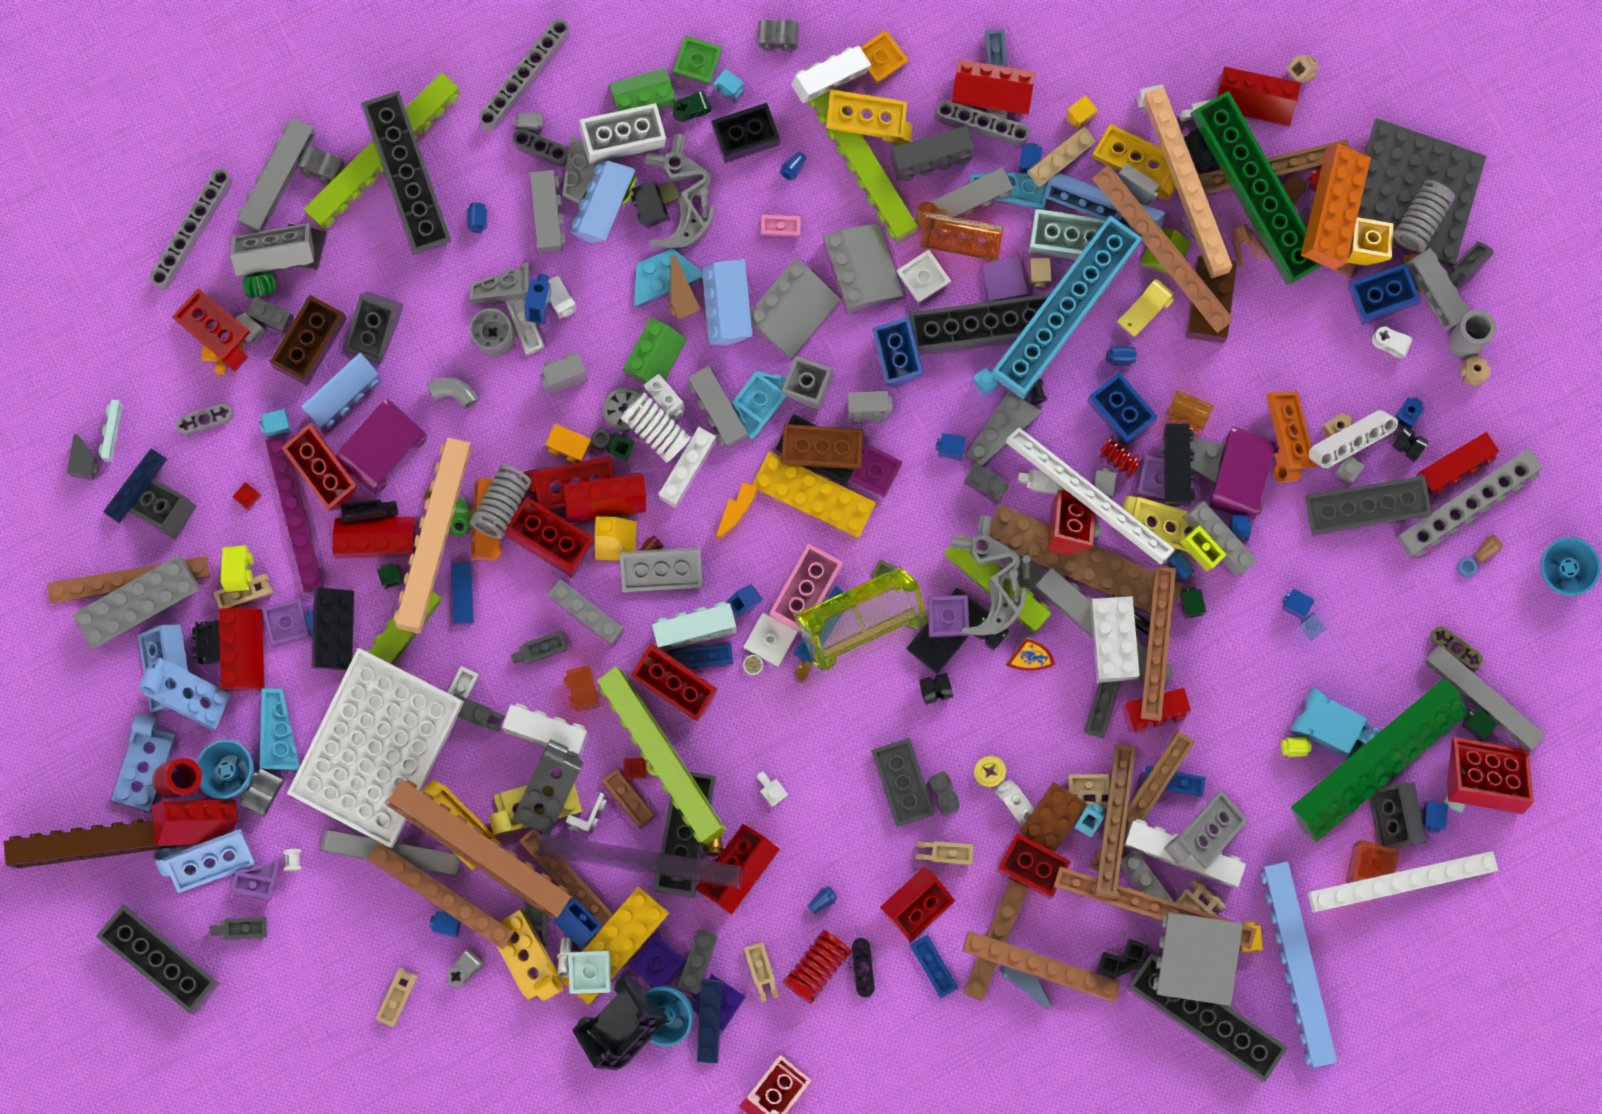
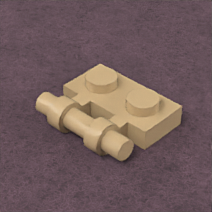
M1069 774L1068 791L1077 795L1081 800H1083V795H1095V801L1084 802L1090 805L1095 803L1106 809L1107 801H1102V795H1108L1109 774Z
M1194 879L1190 884L1196 891L1192 894L1186 889L1175 901L1177 904L1215 916L1217 915L1212 911L1214 907L1220 911L1226 907L1220 901L1221 898L1218 895L1212 894L1207 889V886L1204 883L1201 884L1197 879ZM1200 895H1203L1210 902L1207 906L1198 899Z

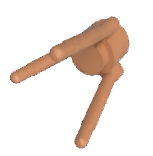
M1247 224L1233 230L1235 236L1232 240L1235 244L1240 267L1243 266L1239 242L1241 245L1248 243L1258 261H1261L1262 258L1253 242L1268 260L1271 259L1267 251L1254 236L1252 230H1249Z

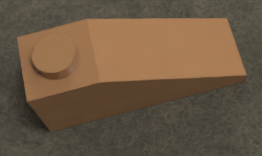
M671 255L669 259L668 301L670 305L668 309L672 317L676 316L680 320L699 311L700 307L676 256Z

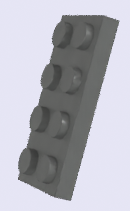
M910 738L871 750L896 828L934 816L935 812Z

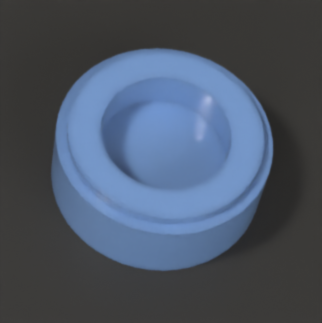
M1464 557L1457 564V572L1465 578L1472 577L1478 570L1476 560L1471 557Z

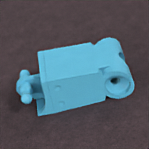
M1312 687L1305 700V712L1296 717L1289 732L1302 737L1306 736L1348 759L1361 746H1364L1377 735L1379 729L1376 727L1372 728L1371 734L1367 736L1372 727L1366 723L1368 718L1329 700L1322 692Z

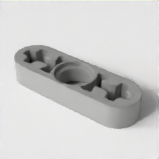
M219 404L180 417L176 422V428L180 434L188 436L228 423L233 418V411L229 405ZM222 409L229 411L226 413L225 418L221 415L216 416L217 421H214V417L211 412H214L215 415L221 414ZM205 414L209 415V423L206 425L200 424V417ZM193 418H195V422L198 425V427L196 428L194 424L189 425L188 430H184V428H181L183 426V422L185 421L188 424L194 423V421L192 420Z

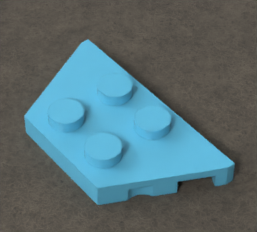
M673 248L637 263L635 307L637 308L669 294V259L671 255L676 256L689 285L703 279L702 271Z
M756 371L732 401L751 441L756 438L788 397L781 393L786 380L781 375H769Z

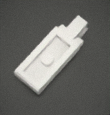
M1030 470L1029 474L1020 472L1018 474L1017 482L1027 484V488L1031 489V491L1056 495L1058 490L1068 492L1043 471Z

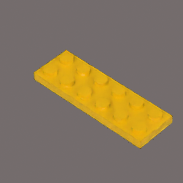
M770 451L768 452L752 484L758 487L759 492L857 539L860 538L876 502L801 466L781 465L782 457Z
M638 886L582 952L610 951L612 980L670 913L641 886ZM560 977L562 982L569 987V977ZM580 993L577 995L586 1004L590 1005L600 993Z

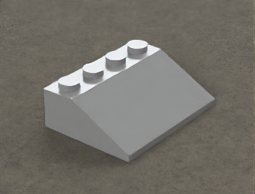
M879 223L842 229L823 235V243L847 314L904 297Z
M795 258L750 311L751 326L754 331L792 360L839 304L841 299L809 268Z

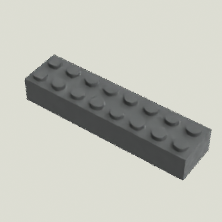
M396 91L362 102L361 109L412 255L449 244L451 238L400 92Z
M1050 294L909 312L919 355L1014 343Z
M1150 953L1126 989L1260 1082H1266L1288 1047L1227 1005L1157 995L1156 989H1153L1154 977L1159 975V969H1156L1157 957Z

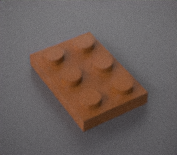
M1053 781L1019 832L1055 853L1088 804Z

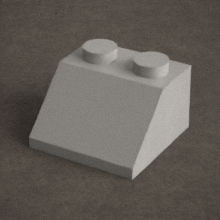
M795 356L781 393L801 405L821 411L834 378L833 369Z

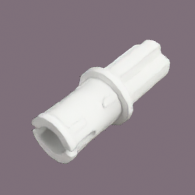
M569 937L561 939L560 953L557 955V976L562 978L569 977L568 952H571L572 940Z

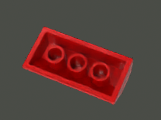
M958 59L951 103L1029 115L1036 72Z
M1224 66L1216 98L1229 91L1244 117L1290 126L1301 83Z
M312 423L305 426L281 447L327 511L338 510L352 498L358 485Z
M641 472L562 483L566 519L569 523L594 520L596 516L615 517L646 512V490L644 475Z
M526 497L512 517L510 524H507L505 531L507 538L571 578L582 564L594 541L593 537L529 497Z
M415 516L381 517L373 520L367 519L343 523L342 518H335L332 534V554L335 558L411 557V554H415Z
M240 607L220 608L221 689L225 692L262 690V688H265L262 610Z
M652 643L631 674L632 678L695 721H698L705 714L718 688Z
M236 799L162 801L151 805L155 846L198 845L233 832L238 820Z
M742 824L721 852V855L701 879L696 890L732 915L780 849L765 836Z

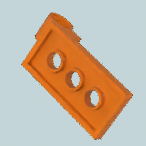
M1298 391L1271 392L1266 394L1280 448V452L1275 454L1277 465L1274 467L1273 475L1275 480L1280 483L1296 482L1301 477V469L1317 467L1316 463L1309 459V451L1312 445Z

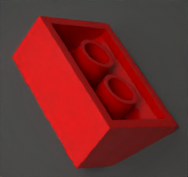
M1058 490L1051 503L1047 545L1048 551L1064 555L1092 548L1096 514L1069 492Z
M924 866L882 904L880 908L911 942L953 904L955 900L940 880Z

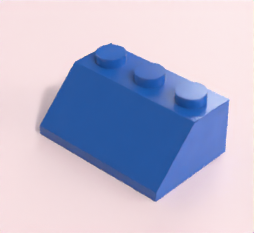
M909 316L872 328L886 385L892 388L914 381L924 374Z

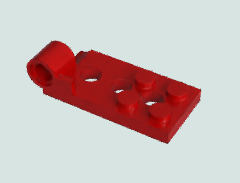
M199 288L172 316L179 325L212 351L234 372L249 358L238 348V345L248 336L250 331ZM199 311H203L202 316L195 319V315ZM211 322H216L212 329H208V325ZM228 332V337L221 340V335Z
M610 456L523 472L532 481L525 493L536 491L538 504L548 510L565 506L562 483H569L573 478H578L580 481L589 480V477L593 474L599 475L600 478L614 476ZM553 482H558L561 485L558 493L550 491V485Z

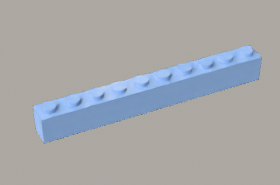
M1283 862L1265 866L1262 868V872H1260L1262 884H1266L1267 892H1265L1267 904H1271L1272 908L1270 919L1272 924L1276 925L1275 939L1282 949V952H1279L1280 960L1286 966L1287 972H1284L1286 983L1290 984L1292 992H1289L1291 1003L1295 1004L1297 1012H1294L1296 1024H1300L1302 1031L1299 1033L1301 1044H1305V1062L1307 1065L1310 1064V1068L1337 1063L1289 863Z

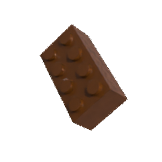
M1198 256L1194 271L1228 313L1231 314L1237 261H1231L1232 268L1229 273L1211 279L1203 257ZM1190 300L1185 338L1225 343L1228 338L1229 324L1217 333Z
M309 294L271 358L270 364L272 367L307 386L347 319L345 314Z

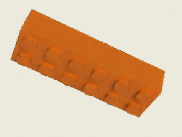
M1336 143L1325 150L1301 256L1333 270L1347 264L1371 157L1340 143Z

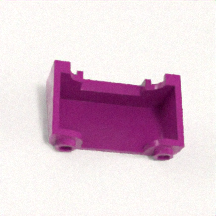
M387 398L341 447L336 457L348 473L375 495L377 491L381 492L386 487V476L411 448H420L425 443L427 434Z
M1232 426L1228 432L1224 455L1208 506L1238 516H1249V519L1254 520L1256 515H1261L1263 504L1260 503L1272 458L1276 459L1275 454L1278 453L1279 448L1276 447V443L1242 428Z

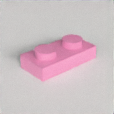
M761 216V236L800 237L801 216Z

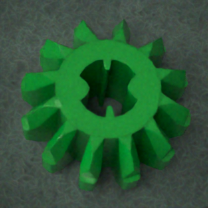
M272 272L253 273L245 276L242 280L243 291H245V295L248 297L265 296L276 290V279Z

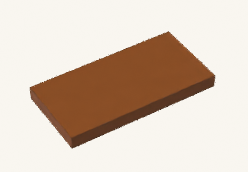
M784 424L781 465L861 469L863 429Z

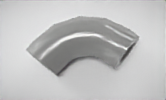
M443 377L426 384L435 401L443 397H452L458 401L462 409H466L475 405L480 400L469 384L457 378Z

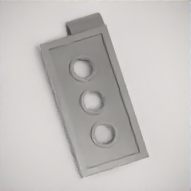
M1221 790L1213 796L1191 823L1180 831L1164 849L1177 864H1180L1192 855L1206 869L1248 820ZM1219 814L1224 817V822L1220 820ZM1209 826L1214 829V834L1210 832ZM1199 838L1203 840L1204 846L1199 843Z

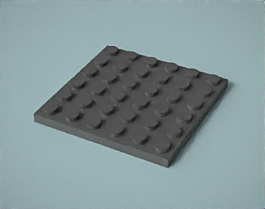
M1376 118L1364 154L1371 157L1357 217L1392 223L1394 233L1401 219L1404 218V214L1407 212L1411 202L1415 199V195L1419 193L1425 180L1439 182L1454 193L1455 200L1449 210L1445 212V217L1438 224V229L1435 230V234L1431 237V241L1428 242L1425 250L1431 248L1438 256L1439 262L1451 266L1455 265L1486 155ZM1393 238L1392 246L1410 251L1397 243Z

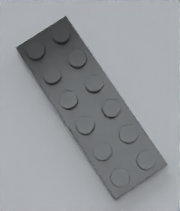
M1425 475L1305 495L1312 536L1432 516Z

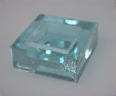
M1315 612L1298 624L1311 641L1327 629Z

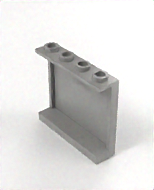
M1171 911L1167 912V916L1163 915L1162 928H1165L1164 936H1160L1159 948H1162L1161 957L1157 956L1156 969H1159V975L1154 977L1153 989H1156V994L1231 1006L1243 923L1171 913Z

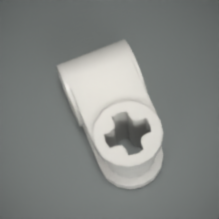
M1388 327L1379 328L1372 336V344L1376 348L1401 359L1406 357L1413 340L1408 335Z

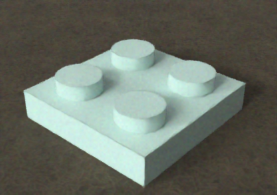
M610 951L568 952L570 994L612 992Z

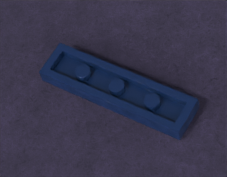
M151 448L103 513L120 523L167 459Z
M701 980L697 1062H719L723 981Z

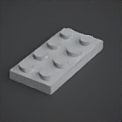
M700 547L620 552L622 592L702 588Z

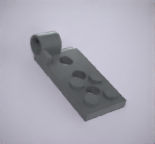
M552 739L549 740L513 816L514 820L547 835L551 834L584 763L567 754L569 747ZM558 767L562 770L563 774L560 777H554L551 774V770ZM546 785L552 786L554 793L551 795L544 794L542 791L543 787ZM541 803L545 806L546 810L543 813H537L534 810V806Z

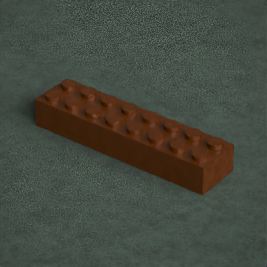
M153 818L152 821L148 822L144 821V819L132 820V824L115 822L111 823V827L93 825L89 830H83L82 827L71 828V832L55 830L50 831V835L33 833L30 834L29 838L11 836L9 840L3 841L5 864L13 869L154 851L163 848H176V845L155 846Z

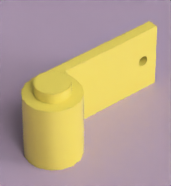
M1156 278L1117 323L1135 338L1164 307L1168 308L1174 302V293Z

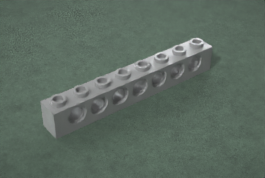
M1528 448L1432 513V516H1427L1400 534L1396 540L1409 558L1414 555L1417 558L1427 552L1426 547L1429 545L1434 547L1442 542V536L1447 533L1451 536L1459 530L1458 526L1464 522L1467 525L1475 519V514L1478 512L1483 514L1492 508L1491 503L1494 501L1500 503L1508 497L1506 493L1511 490L1516 492L1524 486V481L1529 479L1531 482L1537 478L1543 466ZM1515 468H1520L1523 471V476L1516 475ZM1499 479H1504L1507 482V487L1500 486ZM1488 490L1491 493V498L1484 497L1482 491ZM1466 501H1472L1475 504V509L1468 508ZM1450 512H1456L1459 515V520H1453L1450 517ZM1435 522L1442 525V531H1437L1434 528ZM1418 533L1426 536V542H1421L1418 539Z

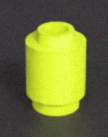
M1306 736L1286 737L1285 740H1281L1282 756H1287L1288 758L1307 757L1308 752H1311V741L1307 740Z

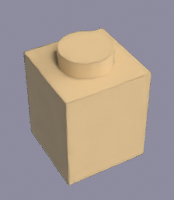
M1030 258V286H1035L1036 289L1047 288L1051 284L1050 258Z

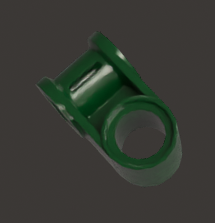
M699 91L675 101L673 116L678 122H685L710 113L712 109L705 92Z

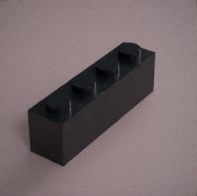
M1165 424L1164 426L1165 505L1190 506L1191 500L1195 499V489L1191 488V481H1194V469H1191V461H1194V450L1190 449V442H1193V430H1190V424Z

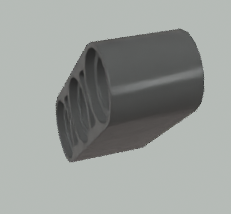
M524 129L517 130L514 133L513 140L517 150L555 166L566 164L567 151L563 145ZM522 137L528 139L524 144L518 143V140ZM538 145L546 146L543 151L536 150ZM557 152H562L564 154L559 159L553 157L554 154Z

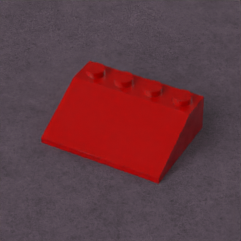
M1453 737L1447 777L1448 801L1524 814L1534 803L1529 751Z

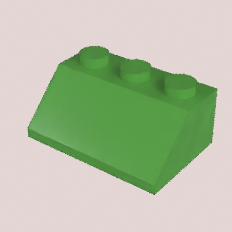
M665 68L609 84L617 111L655 103L658 110L673 106L676 101Z
M651 317L623 368L624 374L643 384H646L657 374H660L666 380L687 339L670 326Z

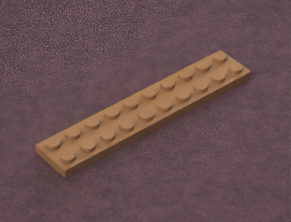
M1002 504L999 505L990 526L989 537L1013 550L1019 557L1023 558L1025 555H1028L1031 562L1048 570L1051 568L1054 570L1058 569L1066 578L1109 597L1112 594L1115 597L1133 596L1134 608L1151 615L1155 580L1154 571L1095 545L1091 549L1069 555L1048 551L1049 525ZM1176 581L1174 583L1172 610L1183 587V584Z

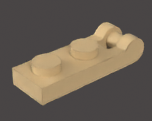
M268 574L254 577L253 581L250 582L249 590L225 592L224 589L213 592L219 609L234 608L261 597L272 595L274 591L269 586ZM260 584L262 589L256 591L255 585Z
M402 967L398 969L375 1018L395 1028L419 977L415 973L405 972L406 969ZM402 979L408 982L406 987L399 985Z

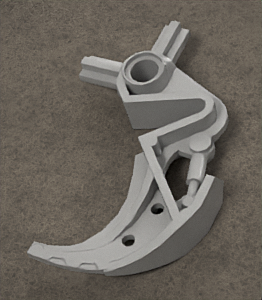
M675 134L672 151L668 152L666 156L647 152L645 164L664 167L663 170L669 181L679 182L699 178L702 180L681 193L679 198L681 218L676 231L664 240L650 239V246L669 249L689 247L701 240L712 225L715 205H710L708 214L706 209L708 208L707 196L709 194L707 188L711 183V176L707 170L683 154L686 136H682V134ZM676 160L680 162V165L672 167L670 162ZM695 196L701 197V208H703L701 216L692 205Z
M980 516L978 533L972 539L952 537L951 543L952 549L971 551L970 554L978 566L1008 559L1012 561L1011 564L991 577L989 582L992 602L991 610L981 625L970 628L962 627L961 633L969 635H995L1004 631L1015 622L1025 603L1026 588L1021 587L1020 598L1017 593V578L1019 575L1017 569L1020 564V558L1013 550L989 537L992 518L988 516ZM983 542L987 545V549L979 551L976 544ZM1004 579L1011 580V588L1014 594L1013 600L1009 598L1002 588ZM1000 618L1001 622L998 623L996 619Z

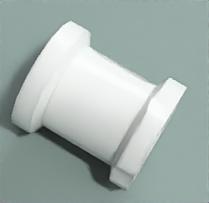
M301 849L283 850L286 865L284 871L302 870L299 855Z

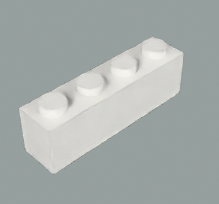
M859 46L853 49L849 47L838 56L832 55L823 63H815L807 71L800 70L794 75L795 78L791 86L804 104L830 91V89L833 90L866 74L871 63Z
M698 427L659 492L660 500L677 509L717 442L715 435Z

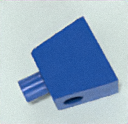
M539 273L537 280L530 281L524 305L525 317L528 322L546 324L551 298V284L548 282L549 276L547 274Z

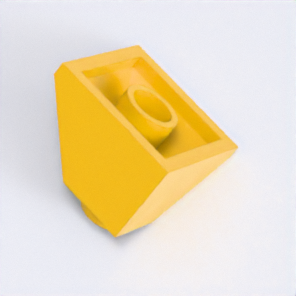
M1357 217L1347 263L1368 266L1391 260L1393 224Z
M596 516L595 560L620 561V552L636 551L637 522L618 517Z

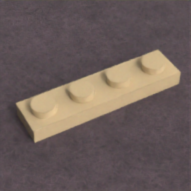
M1084 126L1027 172L1035 184L1040 187L1096 141Z

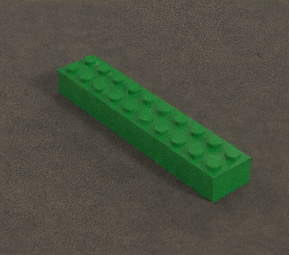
M1227 91L1190 113L1192 119L1286 285L1321 267L1322 264L1301 256L1307 229L1230 92Z
M1442 679L1292 805L1290 808L1300 828L1315 842L1325 837L1332 828L1339 825L1351 812L1357 810L1365 800L1371 798L1397 773L1402 772L1404 767L1416 760L1423 751L1431 747L1442 735L1447 734L1455 724L1462 721L1468 714L1459 691L1446 680Z

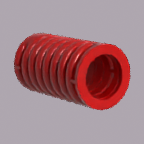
M189 758L169 761L161 764L154 771L152 777L153 787L158 794L166 798L193 793L200 786L202 771L199 765ZM174 768L183 777V783L180 788L172 782L171 774Z
M825 929L820 932L817 937L818 939L814 940V945L809 946L810 951L804 953L805 957L799 959L800 963H797L795 969L791 970L782 981L789 989L809 1004H812L815 1000L814 998L818 997V993L808 985L821 992L823 987L816 981L824 986L828 984V981L820 974L830 980L832 974L825 968L832 973H836L837 968L830 962L837 967L842 965V962L834 955L845 961L850 953H852L850 948Z

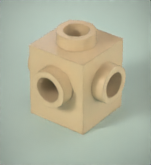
M1297 55L1286 67L1291 78L1300 83H1310L1317 77L1316 73L1320 70L1317 66L1318 62L1311 55Z
M1480 356L1467 358L1460 367L1462 383H1468L1471 386L1483 384L1490 376V366H1487V360L1482 359Z

